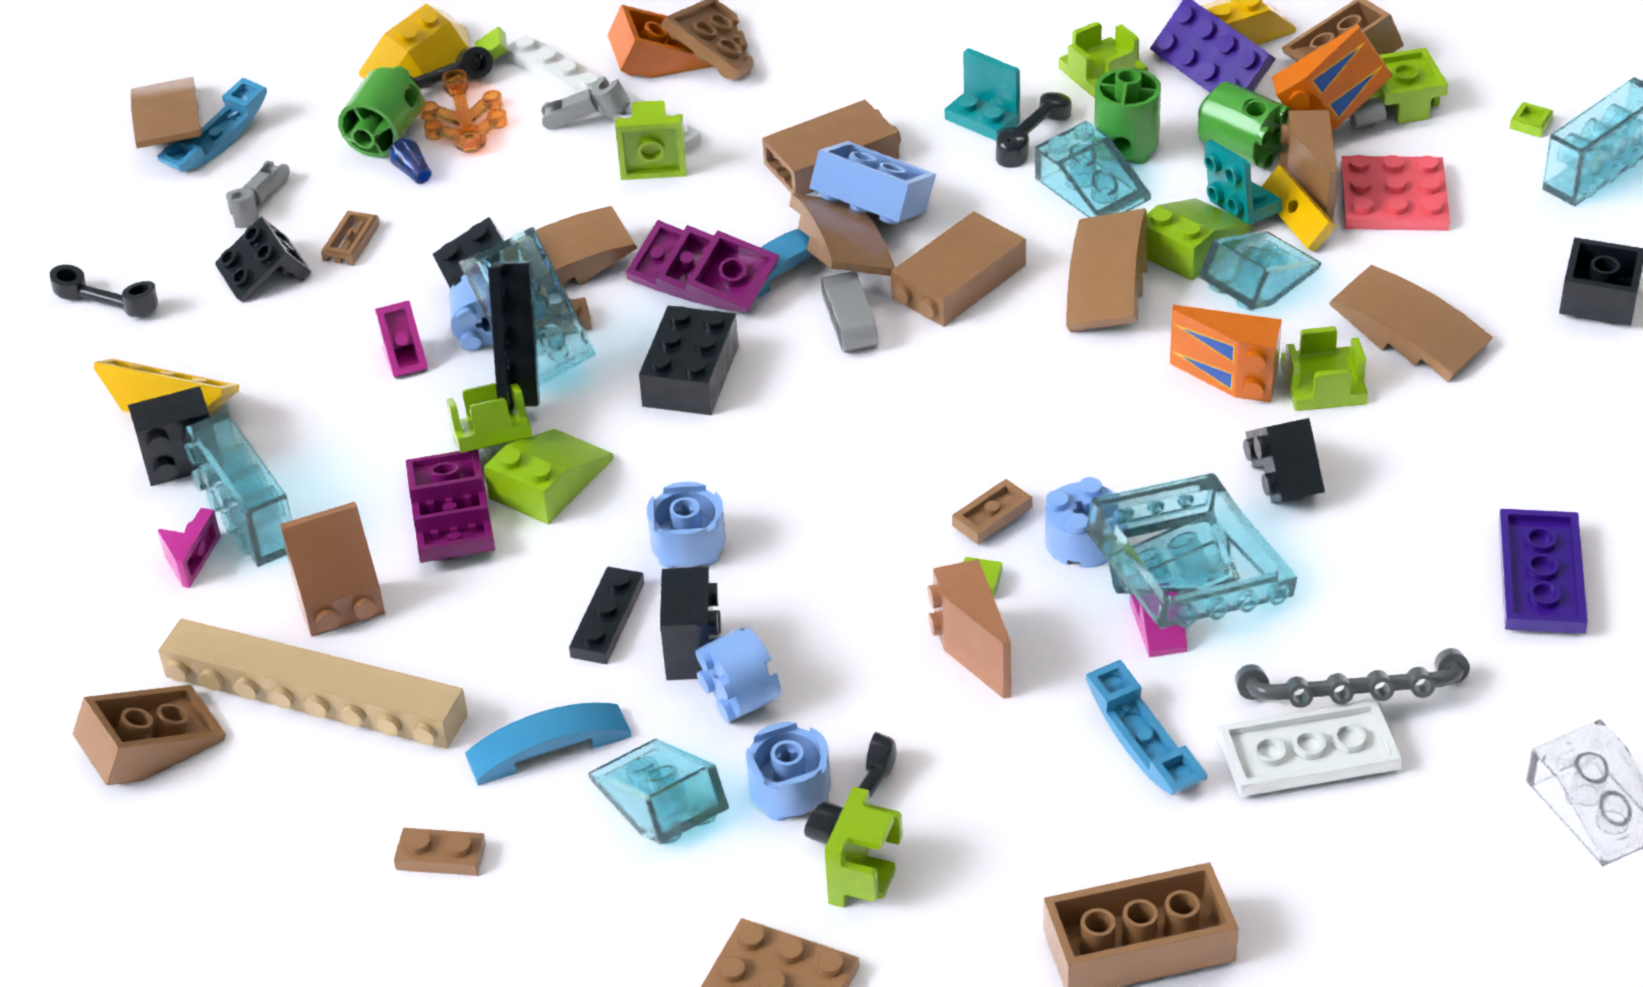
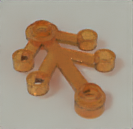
M452 69L443 74L442 81L444 91L453 98L456 111L441 107L434 101H426L425 106L420 112L421 119L427 121L423 125L425 137L429 140H438L444 137L454 141V145L458 150L465 153H475L485 146L487 142L486 134L493 128H503L508 124L507 113L504 109H501L503 105L502 95L497 90L486 91L482 96L483 98L469 109L465 95L469 88L467 73L461 69ZM487 110H490L487 113V118L480 124H473ZM437 119H441V120L450 122V123L455 124V125H458V126H460V127H459L458 129H455V128H452V127L443 125V123H442L440 120H437Z

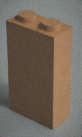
M864 99L762 137L764 165L790 193L806 195L815 191L809 189L819 150L850 141L899 159L901 136L898 129L892 126L878 109H875Z
M973 211L891 271L892 298L923 315L925 318L945 327L1026 266V238Z

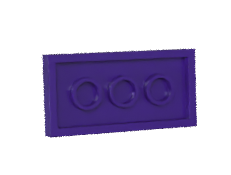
M1182 0L1149 48L1209 93L1219 84L1226 81L1254 91L1277 59L1194 0Z
M1500 508L1498 524L1505 629L1586 634L1588 619L1578 512Z

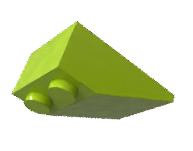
M1197 198L1159 204L1147 213V260L1193 281L1252 229V224L1248 225L1232 214Z
M551 429L533 435V437L506 444L484 466L489 499L549 525L614 459L613 453L557 429Z

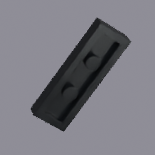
M607 566L569 645L570 658L608 664L645 584L643 572Z

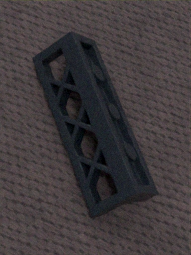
M531 261L494 262L488 268L497 399L505 398L508 411L510 412L514 407L510 384L517 383L522 391L525 407H538L540 405Z

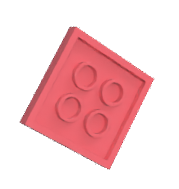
M1397 155L1341 156L1340 170L1345 229L1449 231L1450 214L1443 157H1404Z

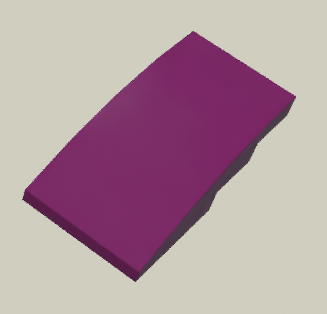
M657 219L628 267L626 277L627 280L687 301L748 313L776 266L779 255L719 230L714 235L687 225L682 230Z
M478 449L463 453L455 451L405 460L420 563L495 551Z

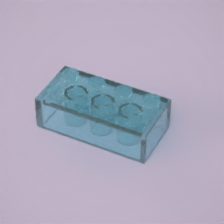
M1633 77L1550 134L1542 190L1575 207L1585 199L1594 196L1599 189L1615 181L1620 174L1629 168H1633L1643 159L1642 80Z
M534 226L518 231L459 261V264L492 328L488 268L494 262L531 261L540 386L597 354Z
M222 412L186 427L189 443L184 444L190 462L193 465L195 464L196 470L191 472L194 483L200 492L206 491V497L211 509L215 513L220 511L221 520L227 533H235V539L242 555H250L257 567L286 556L280 524L292 521L287 495L228 412Z

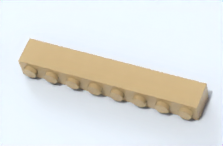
M180 618L158 649L165 677L171 678L174 681L187 682L206 687L212 691H222L238 695L247 700L253 699L273 704L279 708H288L308 713L318 718L324 717L353 727L367 728L382 732L388 736L410 739L423 745H433L448 749L468 716L464 691L461 687Z

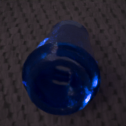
M401 138L391 145L389 156L392 165L417 184H423L430 179L432 171L429 169L415 141Z

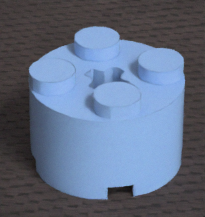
M488 270L472 271L463 275L461 282L455 287L453 284L449 291L451 330L455 338L460 341L461 347L468 351H475L481 346L493 345Z
M1086 477L1080 482L1064 485L1047 494L1045 504V546L1055 560L1068 565V560L1080 562L1081 568H1091L1103 565L1114 558L1121 542L1122 504L1112 490L1102 486L1099 479Z
M687 481L673 483L664 487L663 494L656 499L654 495L647 504V518L651 549L659 559V564L665 568H674L676 566H710L715 564L719 560V554L726 542L723 502L720 495L716 491L715 495L707 491L704 484Z
M744 627L736 629L701 646L695 651L698 662L702 667V670L697 672L698 681L705 693L713 692L717 699L716 703L719 713L726 722L737 719L780 697L781 686L777 672L769 675L766 665L767 662L771 661V658L759 637L750 628L745 630Z
M794 722L775 723L758 731L753 737L754 742L750 748L747 747L746 751L748 786L753 802L765 811L770 819L781 821L788 817L804 815L813 811L822 802L829 800L831 788L829 749L825 738L819 731L810 727V731L797 728V723Z

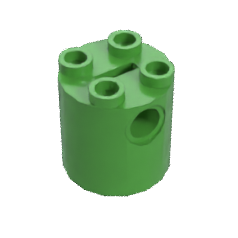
M404 67L376 68L368 73L338 116V128L349 146L359 153L370 157H385L395 150L425 106V99L420 88Z
M1118 68L1110 70L1098 78L1095 83L1094 146L1097 149L1099 158L1103 160L1132 161L1136 164H1143L1149 161L1150 154L1154 153L1159 146L1161 83L1155 75L1137 68Z
M1230 81L1222 82L1204 98L1199 107L1197 133L1200 141L1203 143L1213 140L1248 160L1251 164L1267 170L1271 167L1274 158L1281 148L1285 149V145H1281V124H1287L1288 111H1292V109Z

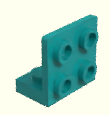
M967 48L963 51L964 93L944 109L945 120L996 141L1001 131L1005 128L1015 127L1020 123V69Z
M1213 140L1205 142L1204 164L1207 169L1208 185L1206 192L1209 201L1248 225L1282 211L1281 198L1251 181V168L1248 160Z

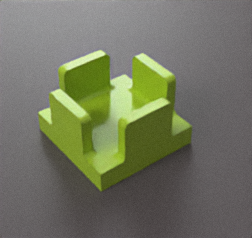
M1097 21L1072 32V44L1068 45V54L1058 58V68L1094 99L1095 83L1104 73L1118 68H1137L1148 71V66L1139 59L1138 36L1123 24L1115 27V39L1110 36L1102 40V25Z
M1427 48L1381 54L1380 57L1391 71L1392 77L1370 98H1380L1384 106L1397 104L1396 120L1399 124L1429 119L1430 107L1439 106L1440 97L1447 96L1449 84Z
M663 100L632 103L631 118L615 119L621 180L687 176L683 114L666 116L665 101Z
M1336 327L1302 329L1300 331L1298 351H1296L1294 344H1286V353H1281L1280 365L1295 411L1367 404L1368 391L1364 382L1366 357L1359 337L1351 338L1350 346L1336 347L1338 335Z
M496 383L468 388L462 391L466 417L463 419L459 418L457 405L453 397L446 399L451 433L460 453L533 437L525 410L522 391L517 383L510 384L514 407L510 412L508 411L505 398L497 399Z
M852 787L824 849L828 904L844 908L849 896L874 902L876 898L883 899L895 874L896 866L894 862L867 855L870 848L880 850L885 842L896 845L900 844L903 838L902 813L872 805L869 801V790Z

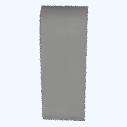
M852 271L821 277L823 300L842 352L878 346L875 319L857 272Z

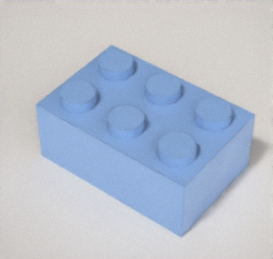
M846 141L818 151L809 189L820 192V197L835 202L841 200L849 203V207L854 211L868 213L870 211L880 215L879 219L883 222L899 224L901 221L912 219L914 216L927 211L936 174Z

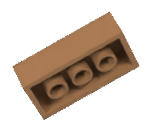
M1211 862L1043 898V931L1064 987H1120L1236 961L1239 928Z

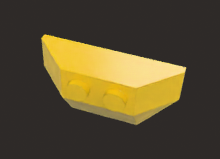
M1216 0L1201 5L1257 45L1296 32V26L1280 11L1264 0Z
M426 3L383 34L359 70V76L365 79L368 73L376 68L401 66L407 69L410 75L415 78L454 63L458 53L464 48L470 47L466 27L443 9Z
M115 358L94 362L95 372L120 409L126 412H130L129 404L200 386L210 415L238 393L240 384Z

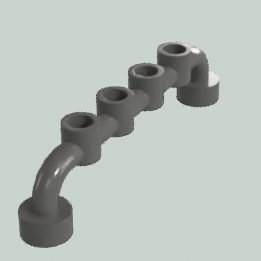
M1447 648L1436 656L1434 661L1436 671L1428 672L1424 667L1417 666L1411 668L1407 674L1388 675L1383 670H1374L1367 677L1347 678L1342 673H1334L1326 680L1308 682L1303 677L1294 676L1284 684H1269V679L1260 666L1247 664L1237 671L1235 685L1240 695L1246 699H1289L1291 704L1297 708L1308 706L1312 702L1313 697L1330 696L1334 703L1343 705L1350 702L1354 694L1370 693L1377 701H1386L1393 696L1394 691L1411 690L1416 697L1426 698L1437 687L1450 686L1463 681L1469 674L1470 664L1460 650ZM1425 679L1421 685H1416L1419 680ZM1385 682L1381 688L1375 689L1377 684ZM1344 686L1341 691L1334 692L1337 687ZM1304 689L1301 694L1294 695L1295 691Z

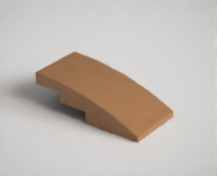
M194 76L131 88V113L137 149L202 136V122Z
M791 193L789 207L800 214L798 229L809 236L807 251L831 269L891 276V271L895 268L885 241L867 213L854 211L849 207V203L841 200L835 202L817 196Z
M612 206L579 213L556 221L509 243L519 261H531L533 291L538 288L541 289L546 283H549L551 292L572 278H575L579 285H582L637 249V246Z
M1145 208L1079 219L1073 242L1067 291L1066 327L1070 332L1138 322V298L1143 297V273L1147 272V210Z
M1372 264L1329 302L1332 308L1379 349L1384 350L1390 344L1414 366L1423 360L1447 382L1478 355L1493 338V336L1469 317L1438 296L1401 276Z

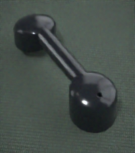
M466 47L458 53L454 63L415 78L411 75L410 77L420 89L458 74L470 79L482 78L492 70L493 57L483 47Z
M1059 92L1043 93L1040 97L1039 108L1018 127L1005 128L996 138L995 160L997 163L1006 168H1015L1025 163L1028 158L1029 149L1028 134L1046 118L1054 120L1068 119L1071 116L1072 101L1069 96Z
M58 265L49 272L51 288L54 294L62 299L76 300L83 298L124 309L125 313L130 317H142L150 314L158 305L156 285L151 281L136 282L126 287L122 294L87 286L84 272L74 265Z
M877 731L874 732L867 752L866 771L868 773L858 786V788L869 790V800L882 780L892 772L897 756L896 741L892 737ZM829 801L819 804L806 822L805 836L827 845L843 807Z

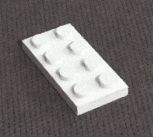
M1375 699L1218 725V739L1240 797L1401 770L1402 757L1378 701Z

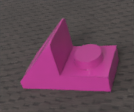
M410 300L376 308L374 311L383 340L382 348L393 378L428 369Z
M200 508L194 519L187 524L184 533L158 529L165 558L182 587L190 588L221 538L215 511Z
M1168 585L1130 591L1129 603L1148 657L1187 652L1188 645L1179 593L1176 591L1170 592Z

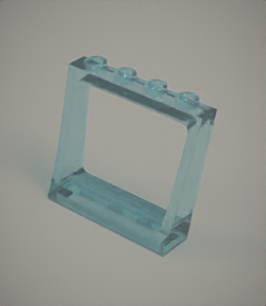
M1214 473L1092 498L1086 533L1160 629L1174 625L1187 628L1196 620L1207 617L1219 620L1227 612L1236 610L1248 613L1257 605L1270 602L1276 606L1283 603L1286 598L1294 596L1298 576L1245 516ZM1208 521L1261 574L1255 577L1170 596L1163 592L1127 538Z

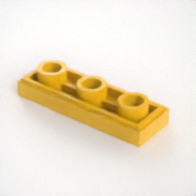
M1278 165L1261 187L1282 199V211L1277 214L1307 249L1316 252L1329 237L1336 225L1286 168Z

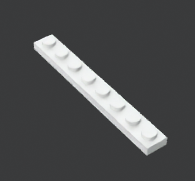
M528 34L519 37L507 45V52L504 53L505 58L569 95L586 89L592 90L595 82L602 77ZM625 90L630 98V103L623 112L614 115L606 114L600 105H598V112L614 121L617 118H631L632 103L645 100ZM684 123L686 153L702 141L701 132Z

